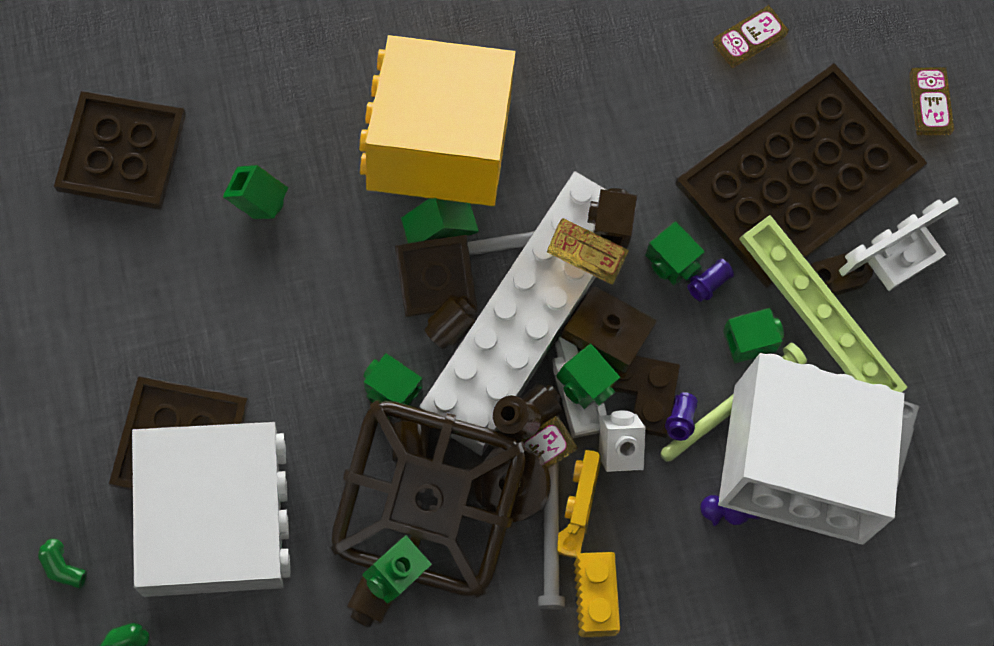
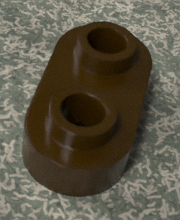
M848 253L816 261L810 265L817 274L822 273L827 276L828 281L824 283L836 296L863 288L871 279L874 271L867 262L860 266L861 272L852 271L843 277L838 270L848 262L845 258Z

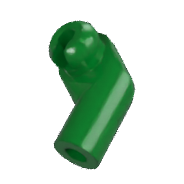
M48 539L39 548L38 559L47 577L50 580L81 589L86 581L87 571L67 565L62 556L64 544L58 539Z
M129 623L109 631L100 646H146L150 636L148 631L142 629L140 624Z

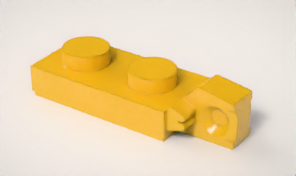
M585 450L583 461L576 460L573 482L578 483L576 497H568L565 518L571 519L567 528L558 533L557 552L559 555L577 558L582 552L601 464L599 452Z

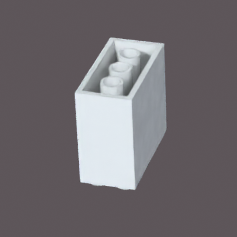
M760 353L734 388L718 506L863 545L895 518L905 393L891 390L886 385H873L855 380L854 377L847 374L837 375L823 371L811 364H798L787 361L776 354Z
M275 422L132 429L134 588L143 597L284 588L283 578H290V555L288 549H282V540L289 539V522L287 510H281L280 502L288 501L285 471H279V464H286V445L284 433H277Z

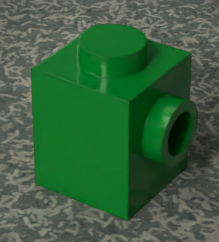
M258 165L237 166L223 198L253 219H274L283 207V199L288 187Z
M674 221L649 242L645 256L652 262L651 266L654 272L661 279H668L675 286L683 278L689 281L691 277L701 270L700 262L705 251Z
M771 308L728 319L723 329L734 364L756 358L760 353H775L784 338L781 321L779 318H774Z
M591 343L565 363L556 374V378L564 386L563 390L566 396L573 403L580 404L584 410L593 402L598 406L606 402L615 393L612 386L620 378Z
M387 353L384 354L380 361L374 359L363 374L365 378V392L368 393L366 398L371 403L379 399L381 402L394 401L410 405L423 388L422 377Z
M405 535L371 565L362 576L367 580L369 590L376 597L384 599L388 604L408 588L432 564Z

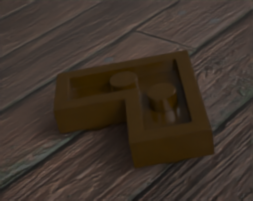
M636 356L626 373L611 366L620 376L612 388L616 392L636 396L633 414H637L645 426V434L666 438L668 433L665 423L672 414L680 364Z

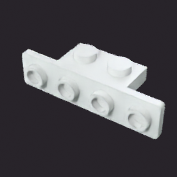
M954 197L943 204L939 199L922 211L924 216L919 219L913 214L897 225L899 229L897 232L892 234L888 229L879 234L871 241L873 246L868 249L863 244L845 256L848 262L838 271L843 277L868 262L887 290H892L938 262L946 255L926 227L950 212L959 204L958 200Z

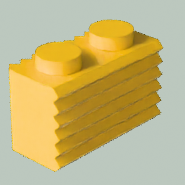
M615 552L580 553L574 562L576 567L574 571L576 574L575 581L577 582L575 588L578 590L575 596L578 597L576 604L579 605L576 611L579 613L577 619L580 621L578 624L580 628L578 635L581 637L616 636L620 632Z

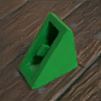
M429 198L401 217L408 243L462 235L469 236L479 233L470 203Z

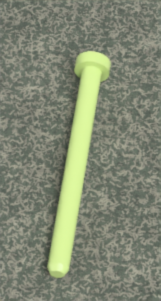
M790 343L783 348L784 355L782 358L784 360L798 364L807 363L804 353L794 343ZM733 395L695 423L694 433L688 439L683 441L673 440L664 447L660 453L663 460L666 462L672 461L729 417L732 410Z

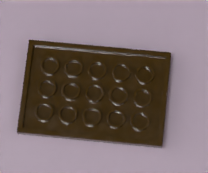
M833 63L676 179L675 185L768 289L774 284L773 281L739 240L746 232L771 215L803 257L807 259L923 170L927 162L841 69Z

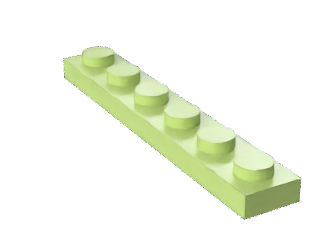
M771 215L739 238L847 375L854 377L855 380L869 384L886 385L891 390L903 392L908 388Z

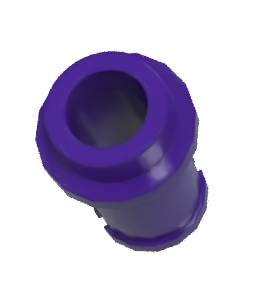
M718 259L715 264L700 276L694 275L691 277V283L687 286L688 290L699 302L710 300L716 289L734 277V271L725 260Z
M682 392L680 396H675L672 414L665 423L668 435L678 441L688 439L695 430L693 418L698 400L690 393Z

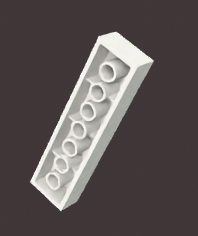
M574 171L419 406L420 409L444 416L447 413L457 415L456 419L496 431L499 430L493 422L495 405L506 396L520 397L602 269L583 259L580 255V250L585 239L592 236L594 224L587 223L590 202H597L600 190L606 189ZM564 225H571L582 231L581 242L573 253L559 247L557 244L558 235ZM590 243V247H588L589 250H587V253L585 254L586 256H588L589 254L595 255V253L592 252L593 248L599 250V247ZM451 435L453 439L481 456L489 445L458 435Z

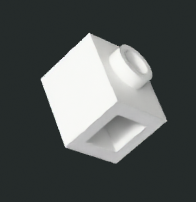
M620 410L612 412L611 415L600 416L599 454L607 472L644 470L645 426L638 415L630 411Z

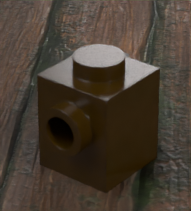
M621 188L601 189L598 201L590 202L587 223L594 224L592 236L616 248L627 249L632 236L637 195L629 194L628 191Z

